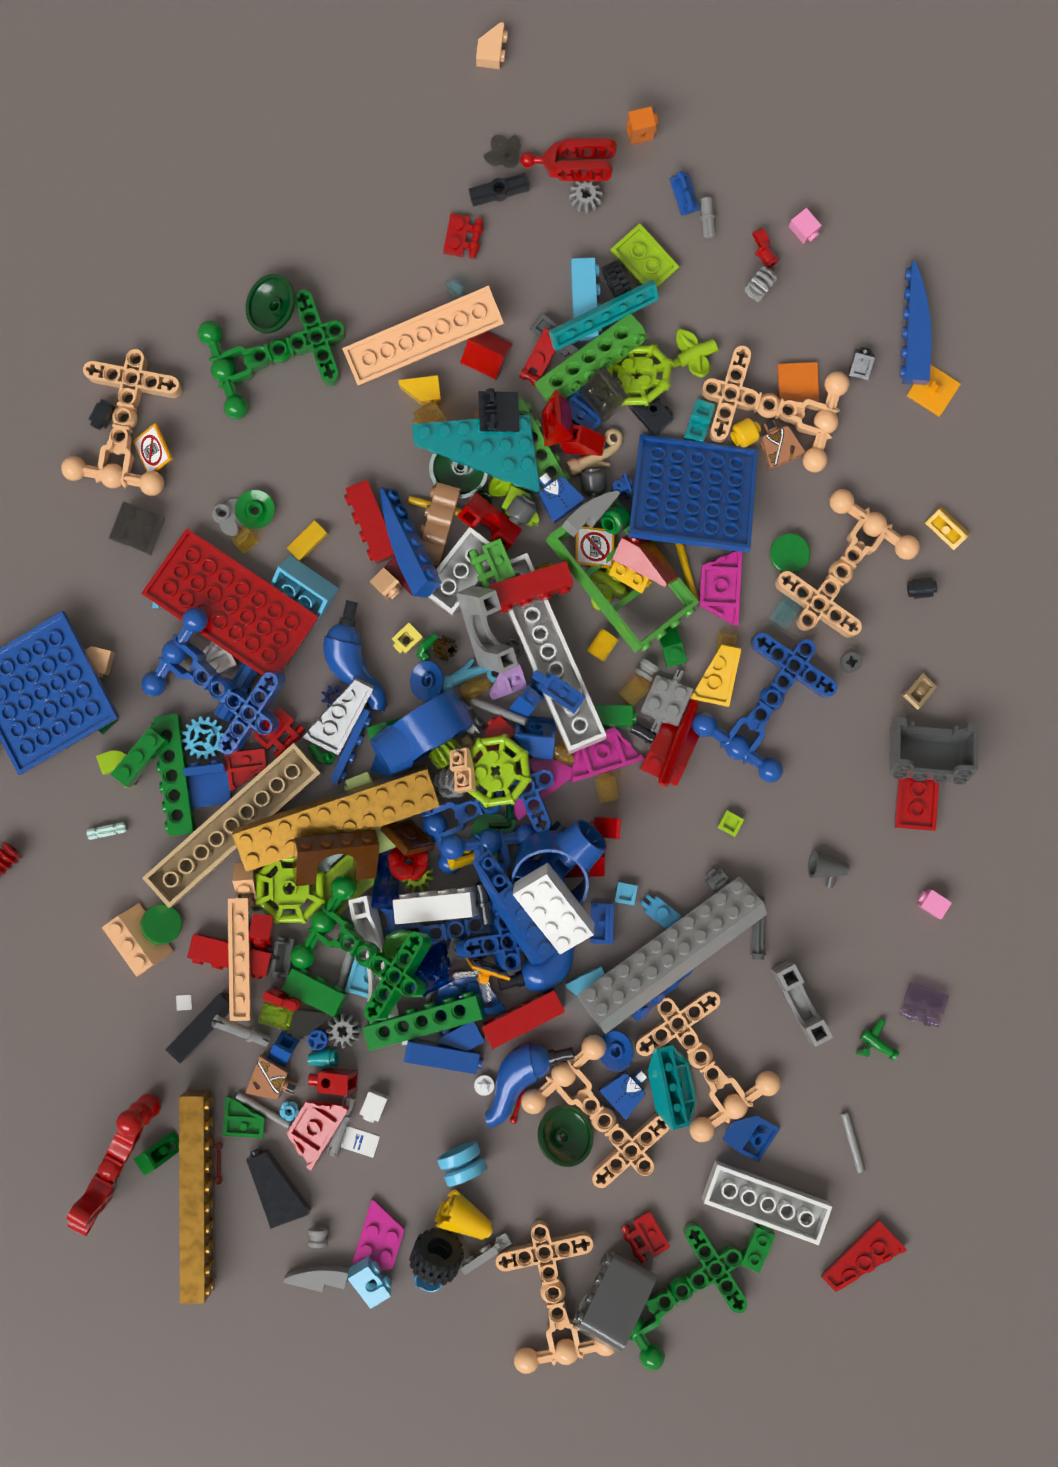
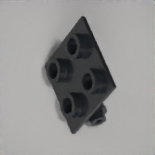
M494 388L478 391L480 431L520 432L518 392L495 391Z

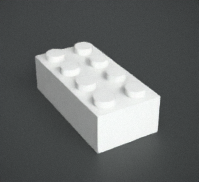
M471 527L468 528L436 569L442 583L428 597L452 617L460 609L456 593L479 584L478 573L475 566H472L470 562L469 552L476 549L479 556L483 555L482 546L490 543ZM485 561L482 564L485 571L488 572L490 566L488 561Z
M549 863L514 882L513 896L559 954L564 953L594 935V921Z
M464 887L457 889V892L456 888L441 891L433 890L401 894L399 899L393 900L395 924L478 916L480 911L479 907L476 906V901L478 900L475 887Z

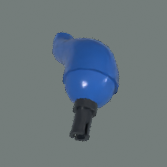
M346 600L343 616L340 617L339 624L334 625L327 635L324 636L323 650L325 660L335 676L347 685L355 678L373 685V691L368 698L369 707L385 711V691L370 673L364 662L361 637L355 628L356 621L354 618L358 602Z
M575 946L562 954H559L558 951L540 964L532 965L529 960H526L520 971L514 972V975L509 976V981L502 978L497 979L500 991L516 986L518 988L525 986L529 990L541 991L542 993L554 989L564 981L571 970Z
M527 1042L510 1051L502 1060L497 1073L492 1107L485 1112L488 1128L496 1127L505 1122L520 1093L530 1084L537 1082L540 1077L545 1076L551 1066L557 1065V1062L574 1060L573 1047L555 1051V1049L547 1050L540 1044Z

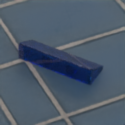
M391 851L378 854L377 874L374 879L371 908L394 910L393 900L398 897L399 879L395 878L390 872L388 856Z

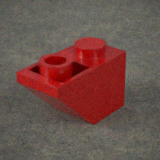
M572 425L574 438L560 442L564 454L603 456L606 437L582 425Z
M253 913L249 932L251 944L255 945L256 949L266 950L267 947L272 948L274 917Z

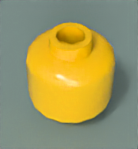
M745 418L733 425L730 432L731 439L736 446L748 447L759 440L761 427L757 421L753 422L750 418Z

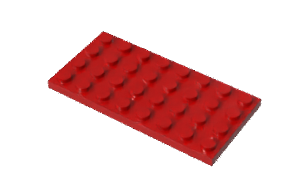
M188 528L183 532L141 593L181 621L183 614L189 608L198 607L204 610L208 617V623L198 633L262 676L267 672L275 670L283 672L319 619L317 615Z

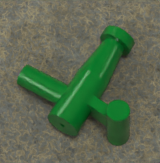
M879 1018L871 1032L868 1029L862 1031L859 1038L867 1044L862 1049L856 1050L857 1056L868 1057L870 1055L869 1050L873 1047L877 1051L889 1056L891 1061L898 1057L899 1051L893 1050L878 1037L886 1024L884 1020Z

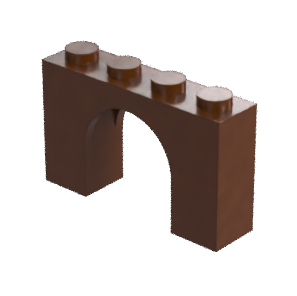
M376 830L294 838L293 876L295 885L316 884L319 864L327 857L336 854H346L353 857V869L356 880L376 878L379 841Z

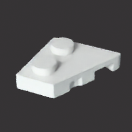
M213 642L203 650L206 655V661L221 675L238 666L231 654ZM204 672L203 677L207 681L208 676Z

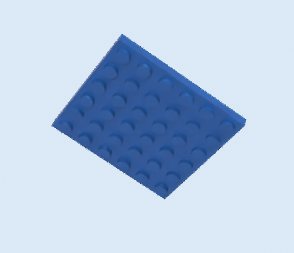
M640 434L628 537L749 553L751 549L758 449Z
M61 611L0 648V740L18 775L28 772L120 718L65 611Z

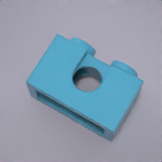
M367 1256L349 1267L348 1280L371 1309L391 1297L392 1283L387 1276L381 1275L379 1264L376 1261L373 1262Z

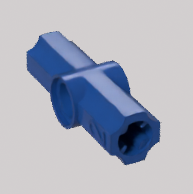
M242 663L234 679L231 680L233 687L237 686L238 690L248 694L249 687L258 672ZM235 696V697H234V701H235V703L238 705L239 700H238V698ZM221 702L214 713L227 722H230L234 716V713Z

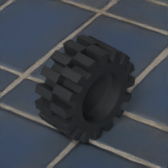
M617 260L601 268L604 279L607 282L606 284L615 298L632 290L628 282L629 280Z

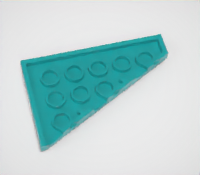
M519 415L520 432L480 431L479 419L411 425L414 446L429 450L433 454L447 457L451 461L469 466L476 471L480 470L494 478L510 482L514 486L533 491V493L540 492L529 415Z

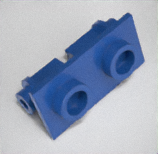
M683 171L677 172L676 177L669 178L681 216L699 211L700 207L689 174H684Z
M624 472L621 479L613 483L610 491L618 490L620 492L618 497L625 495L628 499L632 488H634L630 476L627 477Z

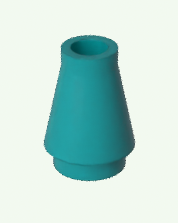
M328 1048L308 1054L309 1065L333 1068L339 1062L337 1049Z

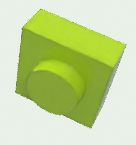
M726 810L717 828L736 837L744 819Z

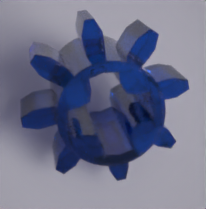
M328 685V691L321 692L325 695V699H322L321 702H327V708L332 704L329 695H333L336 692V696L339 697L341 694L338 692L339 686H336L334 690Z

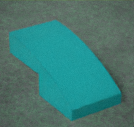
M696 399L684 436L685 440L704 442L716 404Z

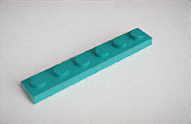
M650 280L549 330L552 347L557 351L625 317L629 313H633L658 301L656 283Z

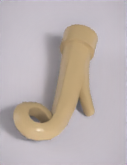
M616 428L606 431L605 437L609 447L604 448L603 456L586 455L567 461L566 466L571 476L573 477L581 473L585 468L609 467L610 463L603 460L614 454L621 447L623 441L622 433ZM611 434L616 436L615 442L610 439Z

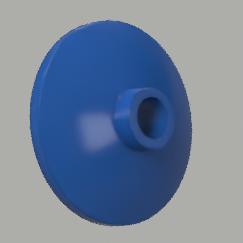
M423 661L413 669L410 677V686L413 694L422 701H430L440 695L444 686V676L441 668L436 663Z
M620 1031L608 1032L603 1036L606 1043V1052L600 1059L607 1069L614 1072L623 1071L629 1067L633 1060V1045L624 1033Z

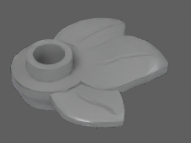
M230 499L225 505L219 504L212 511L214 521L220 523L221 530L230 536H237L238 528L244 527L235 515L237 499ZM220 513L226 514L224 517L219 516Z

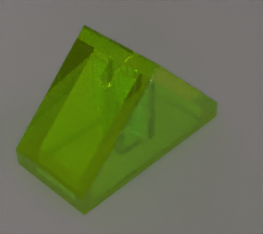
M263 1000L258 1023L289 1030L294 1011L278 1007Z

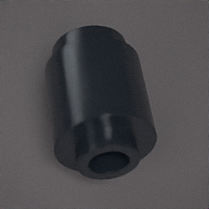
M103 399L99 403L97 402L88 418L91 421L90 425L98 430L106 429L112 419L115 406Z
M932 577L912 579V581L907 582L908 597H913L914 599L934 597V593H937V582L933 581Z

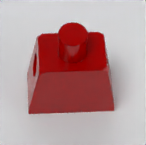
M325 1068L319 1071L318 1074L310 1073L308 1076V1085L317 1086L318 1093L348 1096L357 1091L358 1070Z

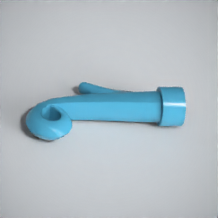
M472 658L456 672L444 675L443 691L446 692L453 689V687L486 672L489 681L492 683L495 682L497 677L492 676V670L481 668L478 665L471 667L475 661Z

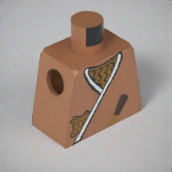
M774 420L763 424L767 435L760 439V444L768 471L804 455L805 450L788 426L778 429Z
M262 1054L257 1061L246 1093L278 1099L282 1091L293 1095L297 1083L287 1080L290 1072L289 1069L280 1066Z

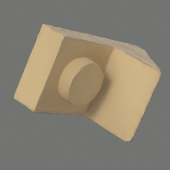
M922 673L901 696L914 709L918 710L937 686Z

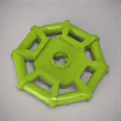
M656 344L637 346L625 357L619 359L610 368L605 370L604 382L601 385L602 389L620 407L624 405L649 406L651 401L671 387L669 382L671 368L674 365L673 360L668 359L658 349ZM644 353H647L646 357H635V356H634V354H644ZM654 357H656L661 363L655 365L653 363ZM614 371L618 373L617 380L612 381ZM663 372L662 379L658 380L659 373ZM638 373L643 374L642 376H639L638 379H635L634 375ZM620 387L624 392L620 394L616 389ZM651 387H652V388L656 387V388H655L654 390H652L649 394H647L649 388H651Z
M507 734L477 738L475 744L470 749L472 760L479 750L483 752L477 763L473 762V766L476 769V787L481 785L488 792L486 796L477 789L468 793L481 802L484 808L516 804L518 797L529 782H532L528 761L529 752L512 741ZM499 744V750L489 751L487 748L489 745ZM506 747L511 749L517 755L512 758L509 754L505 752ZM518 761L521 762L522 775H518L516 771V762ZM499 766L501 774L493 776L492 768ZM516 779L520 780L519 784L512 792L509 788ZM494 792H505V797L493 798Z
M293 856L265 865L254 876L256 877V906L259 905L268 915L273 916L275 924L307 923L308 918L326 901L324 899V871L317 868L316 895L310 894V885L296 886L293 868H284L283 862H293ZM277 866L278 871L272 878L266 876ZM264 882L269 883L268 896H264ZM288 883H292V886L295 887L292 894L285 890V886H288ZM307 899L312 900L313 903L303 912L301 906ZM269 900L277 904L279 907L277 912L267 903ZM285 909H295L297 915L283 914Z

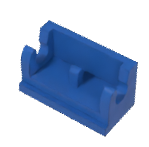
M591 902V919L594 921V935L590 937V943L613 944L614 903Z

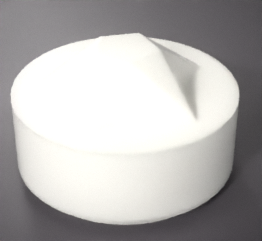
M485 1074L478 1076L474 1083L475 1091L482 1096L491 1094L494 1090V1080L492 1077Z

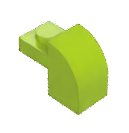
M114 750L97 755L96 758L102 774H111L127 753Z

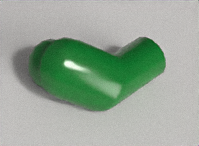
M435 633L429 635L419 645L416 655L422 662L429 659L430 654L427 650L433 646L436 639H439Z
M314 743L308 746L310 753L317 763L329 765L334 762V753L321 751L318 745Z

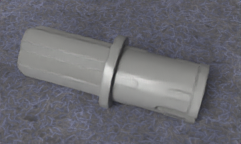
M705 197L700 200L702 214L700 220L702 221L703 237L706 239L714 238L715 236L714 219L716 216L713 215V198Z

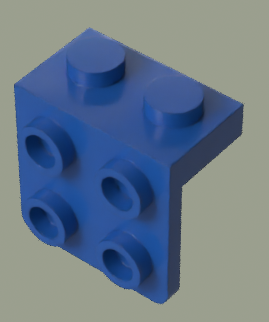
M221 760L208 761L209 765L201 766V763H191L189 768H183L184 776L188 777L191 806L193 808L223 805L231 799L226 764L221 763Z

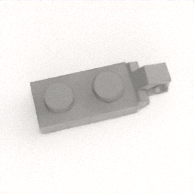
M505 1232L497 1236L494 1245L491 1246L489 1243L479 1250L481 1253L476 1257L470 1255L462 1261L464 1264L460 1268L463 1274H468L511 1245L512 1241Z

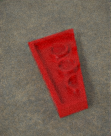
M877 1219L820 1276L837 1292L858 1280L865 1273L875 1270L882 1263L892 1260L894 1256L906 1252L907 1249Z

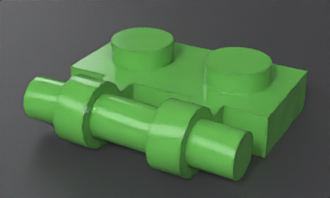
M501 539L483 545V555L479 556L476 549L469 552L470 562L472 566H475L478 573V581L482 583L484 588H489V585H491L489 579L495 577L496 582L516 577ZM488 561L491 568L489 572H486L482 563Z

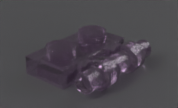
M909 982L903 1002L911 1004L909 1010L901 1008L899 1015L906 1017L910 1021L922 1022L928 1027L931 1025L939 1027L941 1020L934 1018L936 1012L944 1014L949 995ZM918 1007L927 1009V1014L918 1013Z

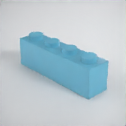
M595 258L571 259L573 319L601 305V303H597V296H600V284H596V276H599V264H595ZM602 328L576 342H591L602 334Z

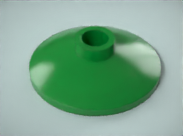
M246 491L236 501V518L246 528L261 529L267 526L274 517L275 506L273 500L263 491ZM258 508L259 513L253 514L252 510Z

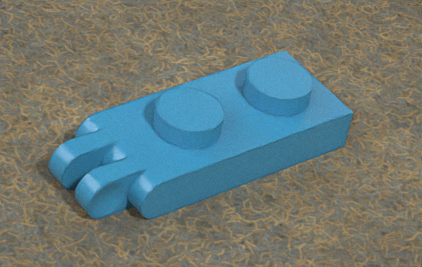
M648 894L644 896L650 901L649 904L643 900L640 902L645 907L644 912L665 929H668L683 918L656 895L654 898Z

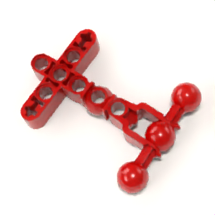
M143 1094L137 1102L132 1103L127 1110L118 1115L116 1120L118 1131L84 1195L70 1209L66 1220L69 1221L68 1228L86 1237L98 1215L108 1206L115 1193L112 1188L124 1167L123 1165L127 1162L139 1141L144 1126L148 1125L151 1119L160 1113L161 1101L155 1094Z

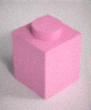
M805 208L791 220L788 227L805 244L808 240L812 242L820 235L819 230L822 225Z
M932 889L923 890L917 899L919 901L918 907L941 920L952 902Z

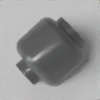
M601 467L585 468V472L581 473V490L589 493V497L601 496L600 492L607 489L606 472L602 471Z
M524 494L515 496L507 508V513L510 515L509 520L516 525L520 523L528 524L536 512V502Z

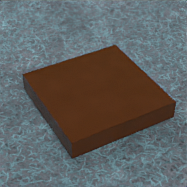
M411 819L382 826L380 829L405 856L430 851L435 846L434 842Z

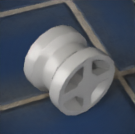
M642 658L640 661L641 665L635 669L634 673L651 682L653 679L652 675L659 668Z
M313 1227L308 1229V1234L310 1235L309 1247L324 1248L328 1246V1240L326 1239L328 1228Z

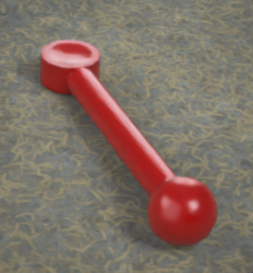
M526 1088L520 1093L514 1114L510 1117V1123L512 1124L517 1123L521 1098Z

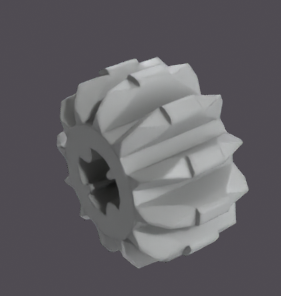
M576 181V187L572 186L570 188L572 192L569 195V199L572 200L571 206H578V212H581L582 208L585 209L586 214L589 213V208L595 211L596 205H601L599 198L603 196V193L599 191L600 185L594 186V181H590V183L583 181L582 184ZM586 193L589 194V197L583 198V195L585 196Z
M761 267L745 287V293L756 302L760 301L777 280V275L770 268Z
M442 768L437 771L433 779L436 794H441L442 797H448V799L462 797L463 793L454 792V772L450 768L448 770Z
M345 1013L341 1014V1020L339 1017H333L335 1022H328V1025L332 1028L326 1029V1033H333L328 1040L331 1041L335 1038L334 1046H337L339 1041L342 1048L346 1047V1041L352 1046L354 1044L352 1039H359V1036L355 1033H359L361 1028H354L359 1021L356 1020L352 1023L353 1015L346 1019ZM346 1026L348 1034H340L341 1030L339 1027Z

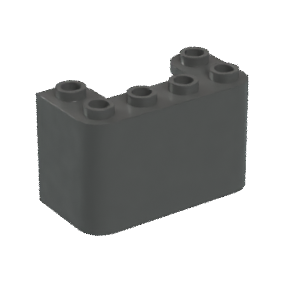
M896 717L890 727V775L895 779L914 778L916 781L928 779L934 780L936 783L950 781L957 785H963L978 770V724L967 723V728L959 729V726H954L953 729L915 726V722L907 724V718Z
M613 1251L603 1255L599 1263L602 1266V1273L599 1272L594 1281L596 1286L593 1292L590 1291L585 1299L586 1307L580 1311L577 1310L574 1314L572 1328L615 1352H621L634 1330L658 1276Z

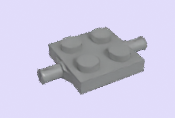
M676 669L673 679H666L656 675L643 704L641 713L647 714L655 720L650 729L653 732L655 731V733L659 732L662 723L679 726L694 690L680 683L684 674L682 670Z

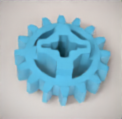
M199 716L198 722L192 719L193 725L186 724L185 726L188 731L182 732L183 735H186L182 742L188 744L184 749H191V756L197 753V759H201L203 755L205 759H209V754L216 757L215 751H220L219 741L224 733H221L224 727H217L219 721L214 720L211 722V717H207L206 721H204V718ZM201 725H209L212 729L205 730ZM195 731L194 739L191 740L192 733ZM201 734L208 735L206 738L207 742L200 741L202 739ZM217 736V741H216V744L214 745V744H213V740H214V737ZM204 746L207 751H199L196 747Z

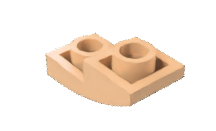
M469 748L450 750V770L454 772V792L475 791V773Z

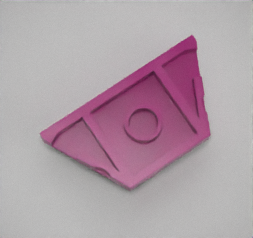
M739 551L702 565L700 576L699 606L733 626H739L742 552Z
M615 727L605 730L607 735L605 740L574 752L571 783L642 761L644 758L631 747L632 745L621 736V733Z
M534 757L529 760L532 774L547 769L555 775L553 785L540 791L543 800L571 778L572 768L556 760H540ZM521 767L517 770L519 774L522 773ZM543 773L540 776V781L543 784H548L551 781V777L548 773ZM530 782L524 789L525 792L531 791L532 784ZM522 799L517 800L516 804H514L516 818L520 820L527 814ZM532 799L529 804L530 808L536 807L539 801Z
M373 1198L351 1266L369 1256L373 1262L376 1261L379 1264L381 1271L393 1269L405 1228L398 1221H395L392 1215L385 1211Z

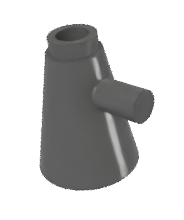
M816 851L812 852L808 862L809 877H827L825 886L830 888L834 887L836 876H847L850 869L849 864Z

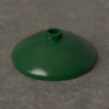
M268 274L260 278L253 285L246 300V316L249 324L255 330L270 334L277 332L287 324L293 314L296 302L295 291L291 282L279 274Z
M432 454L429 473L435 486L438 482L461 489L459 498L473 496L475 492H479L487 481L488 474L485 472L476 471L469 466L459 468L458 463L439 454Z
M560 1105L544 1114L538 1127V1142L542 1153L550 1162L561 1167H572L583 1162L591 1152L594 1141L593 1129L589 1119L581 1110L570 1105Z

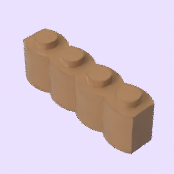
M438 482L436 486H432L430 497L433 498L432 503L427 505L424 515L427 517L425 525L422 524L419 536H422L423 545L430 555L433 565L439 566L442 562L461 493L459 488Z

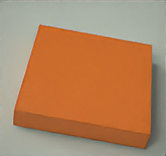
M818 362L777 365L778 398L780 400L783 398V401L792 400L803 403L805 400L810 399L819 402Z

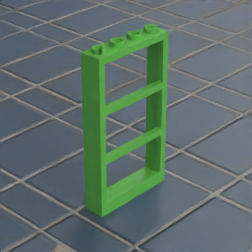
M615 499L608 509L616 505H622ZM561 526L545 540L561 561L567 562L569 571L635 653L640 649L645 651L652 645L651 640L654 638L659 640L667 633L665 630L669 626L673 629L682 622L680 620L682 616L689 617L696 611L694 607L699 601L678 577L675 582L668 586L685 607L643 640L639 641L617 611L641 593L633 590L612 606L589 578L604 564L591 566L584 572L561 543L571 536ZM629 527L624 530L627 533V535L629 533ZM617 548L607 554L606 563L613 559Z

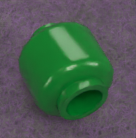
M620 505L611 507L601 517L602 527L609 534H619L629 527V512Z

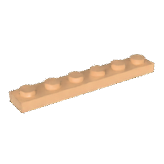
M228 898L230 1021L251 1020L249 898Z

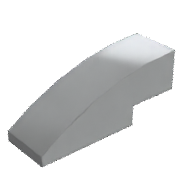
M618 490L609 492L588 501L578 508L561 527L573 537L585 523L592 528L620 492Z
M329 1265L306 1267L287 1273L283 1283L323 1292L325 1285L344 1289L348 1279L349 1268Z

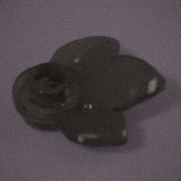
M501 135L493 136L491 139L492 150L484 155L485 161L492 166L503 165L506 168H514L520 158L518 153L521 148L519 138L514 135L507 140Z

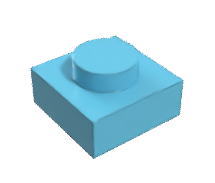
M618 882L614 902L634 906L638 886Z

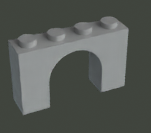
M471 586L457 592V599L478 666L499 673L519 666L513 647L499 643L488 626L486 616L501 610L496 590Z
M787 960L770 969L807 1041L816 1047L832 1039L833 1036L824 1019L818 1015L802 984L805 982L796 965Z

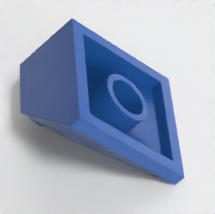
M529 716L526 725L516 722L514 738L532 757L540 760H552L556 734L555 720Z
M757 1115L733 1122L727 1128L722 1140L739 1153L759 1162L780 1128Z

